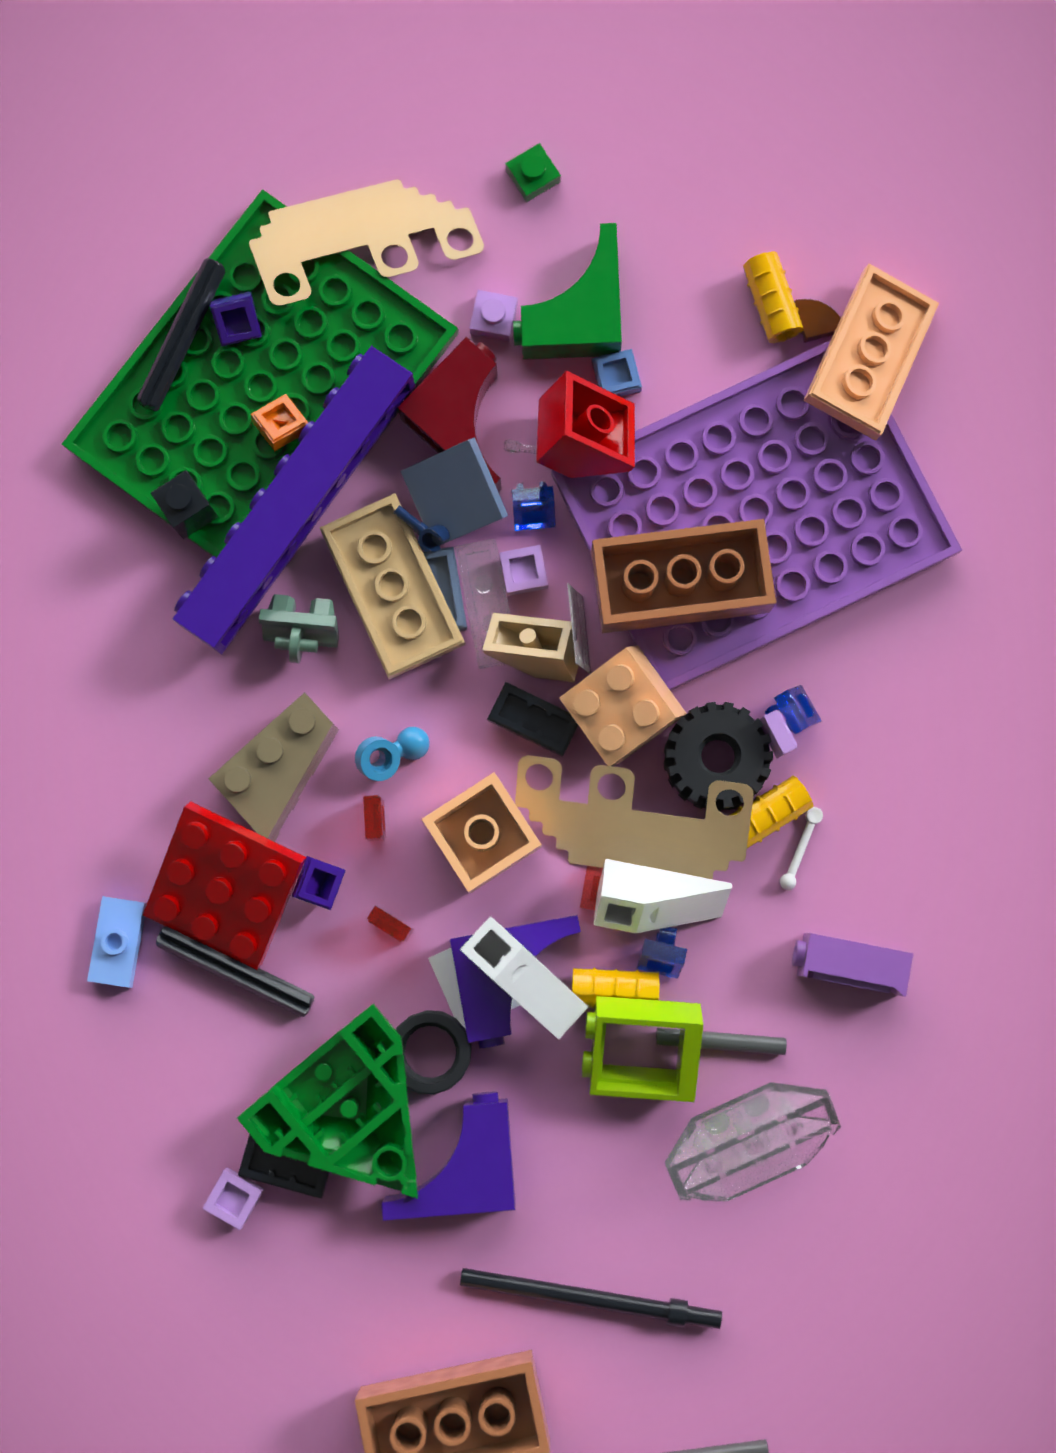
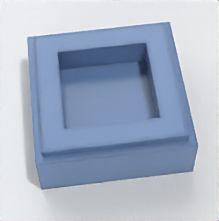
M632 349L592 358V366L599 387L620 397L642 391Z

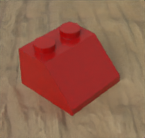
M566 371L539 398L536 462L570 478L630 472L635 467V404Z

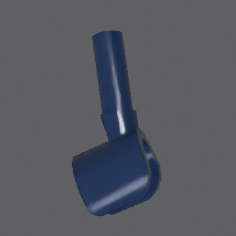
M400 505L393 512L419 535V546L425 552L433 553L441 549L432 540V534L442 542L450 538L449 531L443 525L437 524L428 527Z

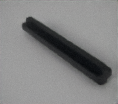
M206 258L203 260L137 396L139 404L146 409L155 412L160 409L225 275L224 266L213 259Z
M164 926L157 936V947L300 1017H305L314 1003L315 997L313 994L260 968L256 970L170 927Z

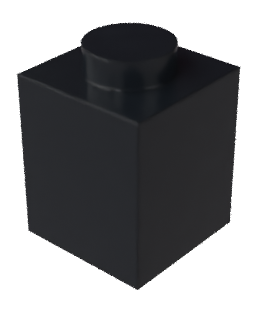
M187 470L150 493L172 527L183 539H186L219 517Z

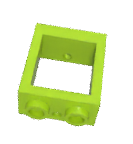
M596 996L595 1012H587L585 1038L592 1039L591 1051H583L582 1077L590 1079V1095L695 1102L704 1025L701 1004ZM606 1023L679 1028L680 1035L676 1069L603 1064Z

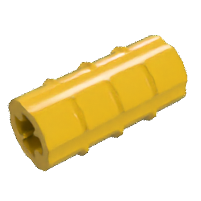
M764 252L748 259L743 264L748 281L747 287L751 289L755 301L753 304L757 307L761 319L760 325L764 327L768 342H784L797 336L803 331L798 314L799 308L795 306L791 294L792 289L789 288L785 277L786 270H783L777 252Z
M791 776L779 785H773L772 789L761 796L755 797L752 804L747 849L757 842L761 843L762 839L771 833L779 832L781 827L792 820H797L800 815L814 807L808 791L796 776ZM738 807L737 811L730 814L729 816L738 814L743 809V807Z
M595 967L593 969L573 968L572 992L592 1010L595 1008L596 996L659 1000V973L639 972L638 969L636 971H618L616 968L614 970H597Z

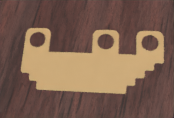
M399 179L269 211L268 215L271 223L260 227L261 238L253 239L249 242L268 297L273 304L278 306L301 301L310 296L311 288L301 264L303 261L368 245L378 272L384 277L396 276L414 271L419 264L408 234L434 228L444 255L449 259L456 260L481 253L484 249V243L469 208L457 210L451 201L439 203L433 194L422 196L416 187L404 188ZM456 228L466 229L473 236L472 246L464 251L453 249L447 241L449 232ZM391 245L400 246L407 252L408 260L400 268L388 267L382 261V251ZM282 273L293 274L300 281V289L293 296H282L273 287L274 279Z
M526 755L518 762L516 806L529 810L530 821L543 824L542 833L544 835L557 838V849L569 852L568 861L571 864L603 868L605 859L713 880V872L715 870L726 871L731 860L742 862L746 859L754 796L752 788L747 784L727 781H714L711 783L708 789L704 820L632 810L635 776L627 768L606 765L595 766L590 773L588 804L559 800L562 766L556 759ZM542 764L550 769L553 780L548 788L536 790L528 785L526 771L530 766ZM606 774L620 776L625 783L624 794L615 800L604 798L598 790V782L602 776ZM724 790H735L743 797L744 806L738 814L727 816L717 809L716 797Z

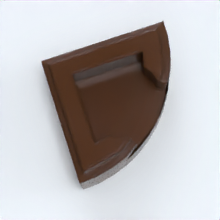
M813 299L794 300L795 306L799 308L798 314L803 326L801 335L804 343L833 336L841 319L834 309L823 302Z

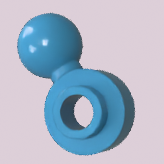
M413 726L403 729L394 743L378 736L367 738L356 750V767L361 774L371 780H387L398 770L401 757L417 760L428 752L430 746L429 737L423 729ZM378 750L380 754L379 759L371 764L370 756L374 751Z

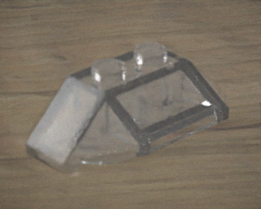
M770 1082L691 1118L664 1164L680 1200L695 1198L703 1201H730L807 1166L824 1147L829 1136L834 1135L841 1126L827 1090Z

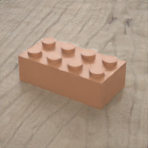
M764 519L592 540L591 555L602 634L770 613L776 604Z
M532 1349L360 1386L355 1398L365 1453H550V1435Z

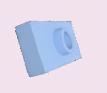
M102 896L87 978L88 982L127 988L133 987L145 920L143 913L147 903Z

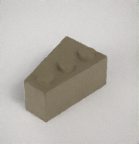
M304 692L208 779L257 834L275 842L280 834V829L291 810L295 808L300 794L311 775L315 773L339 729Z

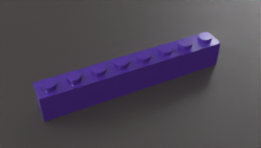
M370 346L365 355L358 354L354 358L347 371L349 377L340 389L335 387L330 391L323 403L324 411L316 422L310 421L306 424L299 435L298 441L300 444L291 456L286 454L279 461L274 470V475L276 476L267 489L261 488L255 494L249 505L250 513L242 524L237 522L231 527L224 540L226 546L217 558L212 556L208 559L199 574L202 579L192 592L190 590L186 591L176 603L174 611L177 613L172 619L221 655L398 412L399 405L416 387L412 372L373 346Z

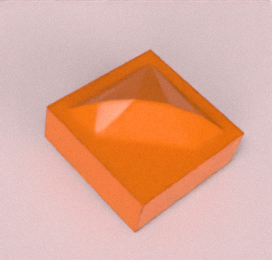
M286 394L251 413L252 423L274 451L299 438L301 431L308 423Z

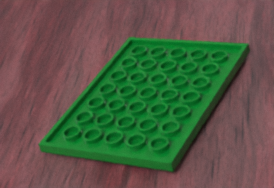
M263 189L208 257L222 264L225 269V275L213 300L251 292L262 337L221 346L209 306L160 409L155 412L141 406L137 401V396L197 275L196 273L62 442L65 449L170 526L172 525L150 493L187 470L219 516L187 538L216 558L226 546L224 540L231 527L237 522L242 524L250 513L249 505L255 494L261 488L267 489L276 477L274 470L279 461L286 454L291 456L300 444L297 438L274 451L252 423L251 413L286 394L308 422H316L324 411L323 403L327 395L333 388H341L349 377L347 371L351 362L358 354L365 355L370 346H373L413 373L416 386L413 389L414 391L459 334L458 328L396 283L382 276L376 269L349 250L301 262L311 288L310 296L307 299L281 306L273 304L268 297L249 242L253 239L261 238L260 227L271 223L268 215L269 211L287 206ZM282 273L274 279L273 287L282 296H293L300 289V281L293 274Z

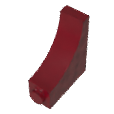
M465 337L399 405L398 411L401 420L437 453H441L474 437L477 442L476 421L478 411L487 390L498 377L497 364L495 363L497 360L496 356L483 343L479 342L475 345L469 338ZM486 462V465L489 469L495 486L499 492L502 489L501 478L491 469L489 464Z

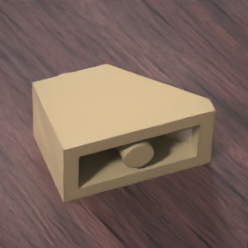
M501 613L492 614L482 649L484 654L534 678L566 682L575 681L579 665L575 662L571 621Z

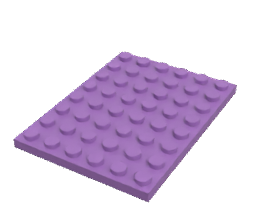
M830 341L635 431V467L630 472L570 478L551 470V475L590 555L592 540L764 519L776 604L770 613L628 630L635 646H639L670 691L949 559L962 551L892 414L882 435L875 441L803 401Z

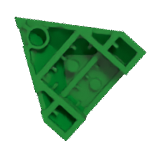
M373 1003L242 1112L237 1119L265 1153L296 1159L308 1163L307 1165L374 1186L376 1184L401 1191V1194L418 1199L402 1037Z

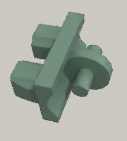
M274 594L268 609H260L259 624L262 625L263 641L275 642V649L289 650L290 663H300L302 652L317 653L318 646L338 647L339 632L337 618L331 599L316 598L311 600L310 612L301 613L295 612L296 602L294 598L288 595Z

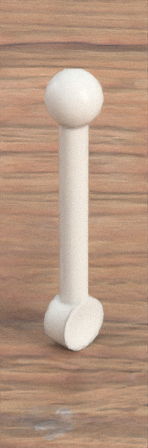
M813 807L805 813L807 823L787 874L780 878V885L785 890L795 888L797 883L795 875L814 826L823 819V812L818 807Z

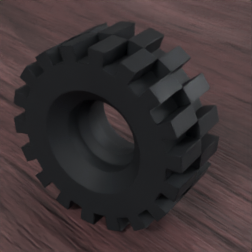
M709 702L699 708L696 706L689 710L685 716H682L670 732L664 748V770L668 773V781L671 787H675L679 792L678 796L684 801L687 799L692 802L694 807L706 808L708 789L714 781L747 784L752 788L754 795H756L763 787L765 780L768 779L771 769H769L770 763L773 761V751H770L769 744L772 741L769 733L764 734L761 728L763 723L759 718L754 720L749 715L751 711L746 708L737 709L733 707L734 703L724 702L723 705ZM713 740H722L728 743L734 751L735 758L732 767L722 773L708 770L702 762V750L708 742ZM731 789L720 792L716 797V807L719 811L722 809L729 810L744 803L741 794Z

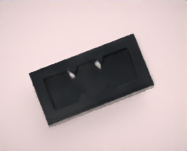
M505 682L487 718L488 722L561 757L564 756L579 726L568 711L508 682Z
M249 1134L238 1176L322 1199L330 1172L308 1166V1163L286 1156L278 1157L265 1153Z

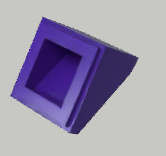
M251 292L216 299L210 303L221 346L262 337Z
M307 856L292 897L331 910L346 870Z

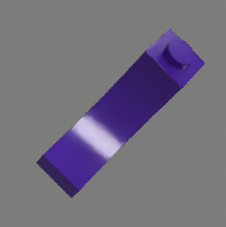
M578 915L505 928L534 957L553 942L568 935L581 932ZM473 935L450 939L468 1043L478 1041L479 1049L505 1044L503 1036L512 1034L511 1006L513 998L460 950Z
M498 1092L472 1094L473 1101L465 1102L463 1105L462 1130L457 1147L450 1159L436 1175L417 1187L418 1199L401 1193L385 1196L382 1201L383 1221L515 1210L516 1200L508 1098L498 1099Z

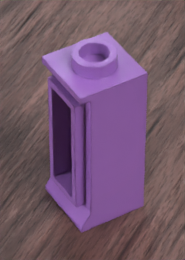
M804 933L803 941L797 940L795 943L792 965L798 966V976L807 977L808 975V978L883 993H890L891 991L894 995L906 997L913 953L813 933Z

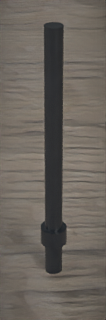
M462 1268L460 1286L667 1320V1325L685 1328V1324L716 1329L721 1327L722 1311L689 1306L687 1300L670 1298L669 1302Z

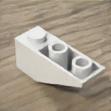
M605 859L597 888L594 925L631 933H641L720 918L728 901L732 883Z
M491 916L460 949L557 1039H560L588 1008L580 998Z

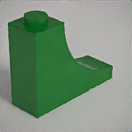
M600 223L599 242L593 260L586 272L572 287L550 300L521 306V320L513 321L514 346H522L523 360L600 357L621 351L622 332L617 223Z

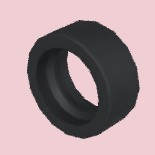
M425 1010L409 1016L396 1028V1031L402 1037L407 1088L416 1093L434 1095L451 1089L463 1078L471 1062L472 1045L471 1042L468 1043L466 1029L455 1017L443 1011ZM425 1026H435L445 1030L452 1037L456 1047L455 1060L451 1068L443 1075L435 1078L422 1077L415 1073L409 1067L405 1057V1047L410 1035L417 1029Z

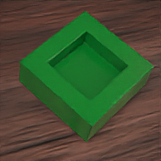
M540 143L505 163L508 175L526 202L561 182L560 173Z

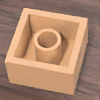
M638 645L625 647L559 697L607 766L621 763L687 714Z
M495 772L422 818L427 829L470 894L542 848L540 841Z

